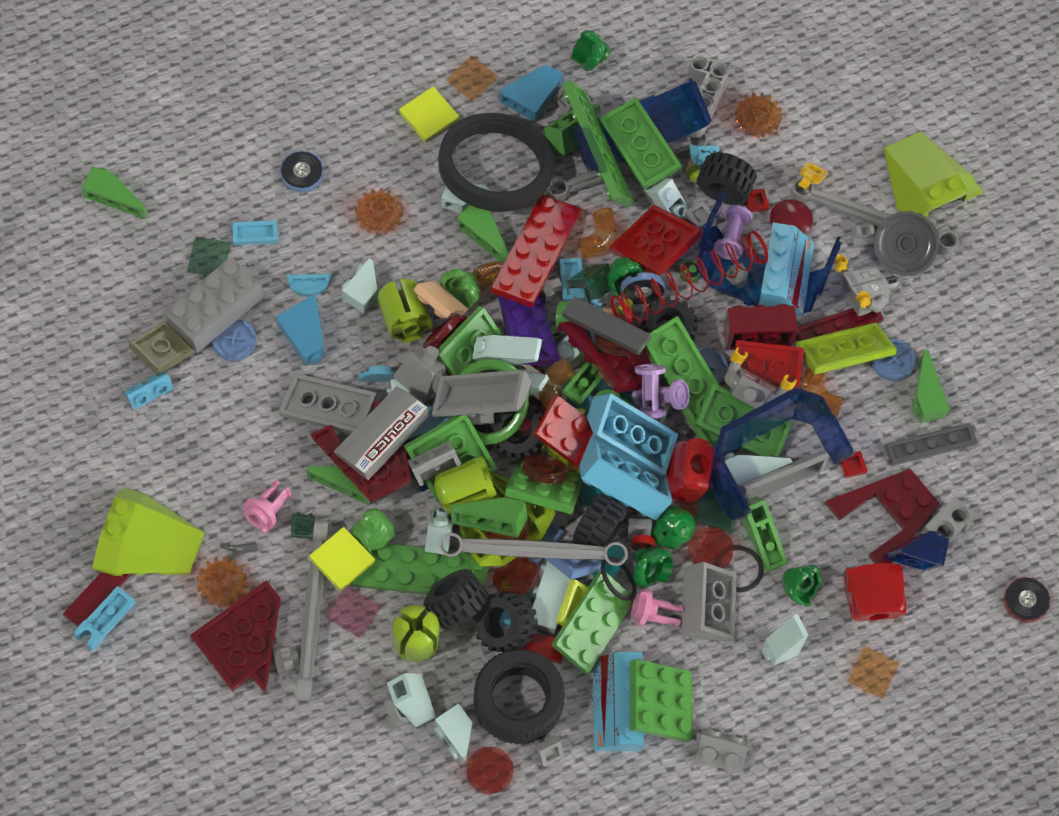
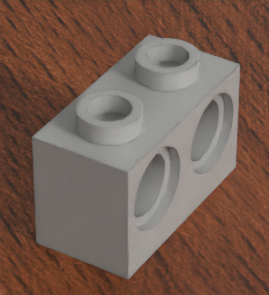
M954 496L925 526L921 534L943 552L946 547L951 549L959 541L957 536L961 532L966 534L974 525L971 521L976 514ZM952 515H958L962 521H955ZM937 531H944L947 537L940 536Z

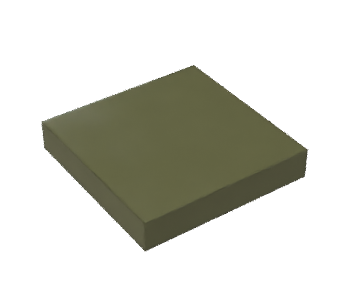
M165 320L129 342V348L157 376L193 354V348Z

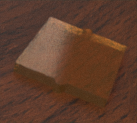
M470 56L446 81L454 86L458 93H462L473 102L498 76L490 71L486 64H482L475 57Z
M864 646L847 682L863 689L864 693L869 692L883 699L900 663L884 656L883 652L878 653Z

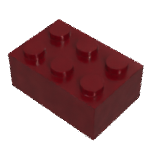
M779 304L772 307H766L765 305L743 307L737 305L728 308L723 324L725 350H735L736 340L792 347L798 331L795 306Z

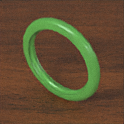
M488 358L472 363L460 375L476 374L490 369L498 371H513L517 369L502 359ZM529 393L522 407L516 411L514 418L502 430L494 433L476 431L483 444L489 445L502 442L519 429L527 415Z

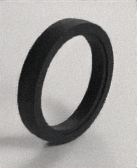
M480 113L461 119L446 132L439 149L438 166L442 181L457 198L479 209L506 212L525 208L542 197L548 189L553 176L554 155L546 137L525 120L502 113ZM481 133H501L512 136L526 144L536 155L540 171L531 183L520 189L504 192L486 190L470 183L458 172L453 162L452 153L459 143L470 136Z

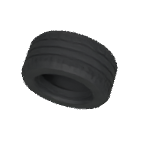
M511 649L492 657L481 668L474 687V709L482 727L490 735H493L494 738H498L500 741L503 740L505 743L509 742V744H529L530 742L533 743L536 740H540L541 737H545L556 726L563 710L565 688L560 672L557 671L556 666L548 658L546 659L545 656H541L540 653H535L532 650ZM526 675L534 679L542 687L545 703L542 709L534 716L525 719L511 718L504 715L495 705L492 693L496 685L506 677Z

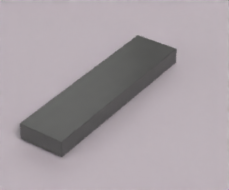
M575 296L562 312V316L567 320L637 355L641 353L651 339L649 333Z
M971 423L887 443L884 447L892 467L975 446L978 442Z

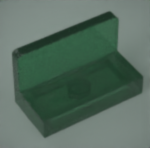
M609 263L590 264L567 280L569 289L584 288L589 304L590 300L602 298L611 291L607 276L611 271Z

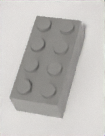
M230 257L168 308L164 315L167 323L199 353L265 296L261 283L235 259Z

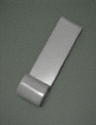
M700 55L691 58L688 72L689 80L701 86L688 112L686 133L694 138L701 137L705 133L726 89L729 68L726 64Z

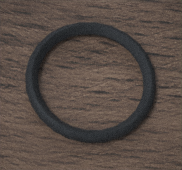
M744 546L729 547L719 554L715 566L719 567L722 558L731 551L738 550L751 554L759 567L758 576L751 585L742 588L736 587V592H746L755 588L763 576V564L760 557L753 550Z
M608 557L612 562L620 561L615 557ZM603 560L601 563V574L609 590L621 600L631 601L637 594V585L629 568L624 563L619 565L627 574L632 585L631 595L624 596L609 581L605 569L607 561Z

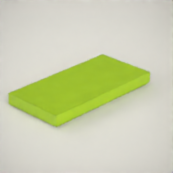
M877 323L798 341L795 346L804 348L803 359L815 375L896 355L897 350Z

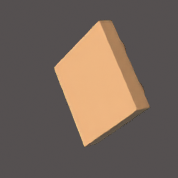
M436 281L418 283L414 288V292L418 294L417 298L422 303L431 305L435 309L434 313L442 319L451 318L455 315H464L468 310L466 306Z

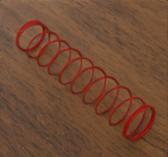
M750 231L747 239L741 235V244L751 258L749 269H743L738 265L732 246L726 242L727 253L736 265L734 276H728L723 272L717 253L711 249V257L721 272V281L719 283H713L708 279L702 260L696 256L697 266L706 278V288L704 290H698L693 286L687 267L681 263L682 273L691 285V295L688 298L681 296L677 292L675 281L671 273L666 270L667 280L676 292V301L673 305L666 303L662 299L659 286L655 279L651 277V285L661 301V308L658 312H654L647 306L641 288L636 285L637 295L645 306V317L639 319L631 312L629 302L623 292L620 293V297L614 295L610 298L613 314L621 319L615 307V298L625 313L627 323H632V316L639 321H644L647 317V309L654 314H659L663 303L674 307L677 304L678 295L683 299L689 300L692 297L693 288L698 292L704 293L707 290L708 281L713 285H720L723 280V274L728 278H735L738 268L743 271H749L752 268L753 261L758 264L767 263L769 254L766 244L756 231ZM751 233L757 237L762 245L765 261L756 253L752 244ZM742 237H743V239L746 241V243H747V245H748L750 254H749V252L747 251L746 247L744 246ZM727 244H728L729 247L731 248L735 260L732 258V256H731V254H730V252H729V249H728ZM713 252H714V254L716 255V257H717V259H718V262H719L720 267L718 266L717 262H716L715 259H714ZM698 260L700 261V263H701V265H702V267H703V269H704L705 274L703 273V271H702V269H701V267H700V265H699V263H698ZM683 267L685 268V270H686V272H687V274H688L689 279L687 278V276H686V274H685V272H684V270H683ZM668 274H669V276H670L671 279H672L673 285H672V283H671V281H670V279H669V277H668Z

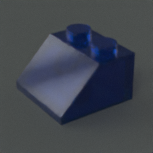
M928 531V533L910 538L883 555V559L922 571L944 566L949 539L942 537L940 532Z

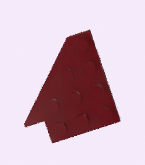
M267 580L190 635V638L232 692L251 678L263 693L267 691L281 604L280 596Z

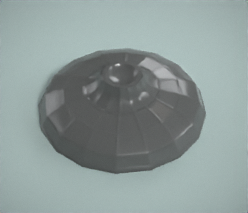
M913 211L897 212L888 216L878 226L874 237V252L879 263L889 272L900 276H913L925 271L935 261L939 250V235L933 223L924 215Z

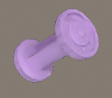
M731 205L727 206L723 213L724 218L728 221L724 237L717 240L713 248L718 256L731 260L726 250V242L732 246L737 259H739L743 253V248L739 244L743 226L749 225L753 218L750 210L745 207ZM727 244L728 249H729V252H730L732 258L735 260L734 255H733V252H732L731 248L729 247V245Z
M659 364L636 366L635 373L642 375V407L638 408V410L651 418L665 416L666 410L659 407L658 375L665 373V366ZM649 400L652 401V406H649Z
M677 379L672 382L670 387H659V403H671L676 410H683L687 407L690 394L685 381ZM642 389L633 390L634 405L637 409L641 408Z

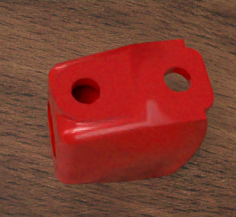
M691 438L675 444L666 472L672 501L693 504L708 490L714 457V447L709 445V441L701 438Z
M874 563L845 569L843 581L852 620L857 622L886 620L906 615L904 577L900 564Z

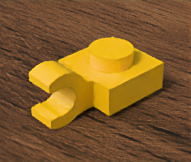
M808 162L799 173L803 176V179L798 186L807 189L811 182L812 184H819L825 179L828 171Z

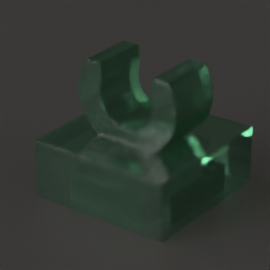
M300 512L292 514L291 537L313 539L315 515L312 513L304 515L300 514Z

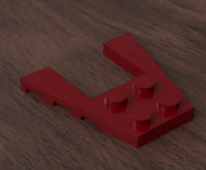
M619 314L620 318L627 322L625 314ZM632 316L631 325L639 328L637 319ZM571 321L559 323L557 330L559 332L563 331L569 337L568 342L574 348L578 347L585 354L583 358L588 364L593 363L598 368L597 373L615 393L642 389V375L635 373V367L642 364H651L645 349L639 355L635 353L615 355L611 354L612 351L610 353H598L583 327ZM627 349L614 351V353L616 354H627L631 352Z
M383 398V399H381V400H379V401L373 403L374 409H375L385 398ZM331 424L310 434L313 441L370 503L412 483L404 443L367 481L334 453L341 443Z
M911 468L828 499L825 502L826 506L840 521L875 496L902 528V531L869 554V558L873 563L892 564L940 504Z

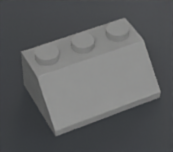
M706 562L684 567L682 635L700 640L734 641L736 573Z

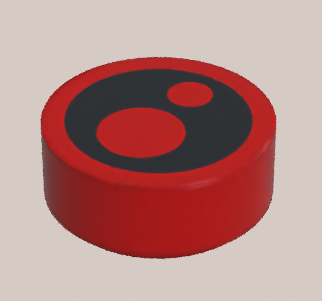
M636 535L631 539V548L635 551L641 548H654V538L649 535Z

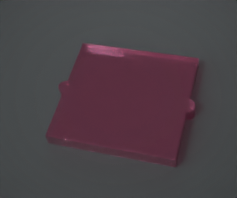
M347 586L338 598L333 600L334 604L325 617L360 638L368 625L373 623L372 619L381 606Z

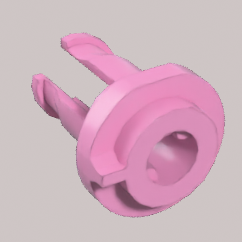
M278 480L273 481L271 487L266 489L258 499L249 498L243 504L245 518L252 526L260 529L262 533H266L276 524L275 513L282 507L284 501L291 497V491L286 487L272 503L269 502L278 492L277 486L280 483Z
M643 589L641 593L636 594L633 600L631 617L635 619L636 625L642 627L646 621L672 624L674 627H679L681 620L658 615L657 610L662 608L683 612V605H673L668 601L652 598V591Z

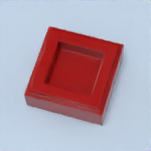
M764 188L751 190L748 200L745 202L746 209L750 210L751 213L769 210Z
M861 451L839 456V462L845 478L867 474L868 471Z

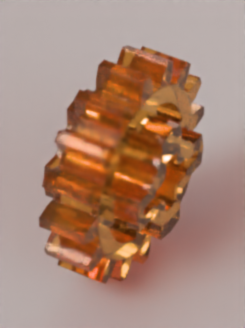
M752 92L751 98L745 95L743 101L739 100L735 110V122L740 123L739 129H746V135L752 132L754 138H756L757 134H761L762 138H765L766 132L772 135L774 129H778L782 119V115H780L782 108L777 107V100L771 101V95L765 98L763 92H761L760 96H756L755 92Z
M380 188L379 192L376 193L374 189H371L370 195L364 192L363 199L358 198V206H355V213H357L356 221H360L361 228L367 226V233L375 230L376 235H379V232L383 230L386 235L387 229L390 228L394 231L395 224H401L400 217H403V210H401L402 202H398L397 195L391 197V190L383 193V189ZM379 206H381V212L379 213V216H377V211L379 210Z
M225 556L221 562L215 557L213 564L208 561L206 562L207 569H199L202 576L196 577L197 583H200L197 585V590L202 592V600L208 598V605L211 606L216 602L217 608H220L222 603L230 607V601L237 602L238 595L244 597L245 592L242 588H248L247 582L244 581L247 579V574L242 573V565L236 567L235 559L229 563ZM233 574L238 578L237 584L232 580ZM207 581L213 584L211 591L206 586Z

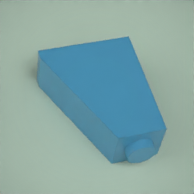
M545 64L501 88L499 91V102L536 122L561 88L563 74L558 69L551 68Z
M313 294L276 316L278 328L305 367L309 364H317L324 356L317 299Z

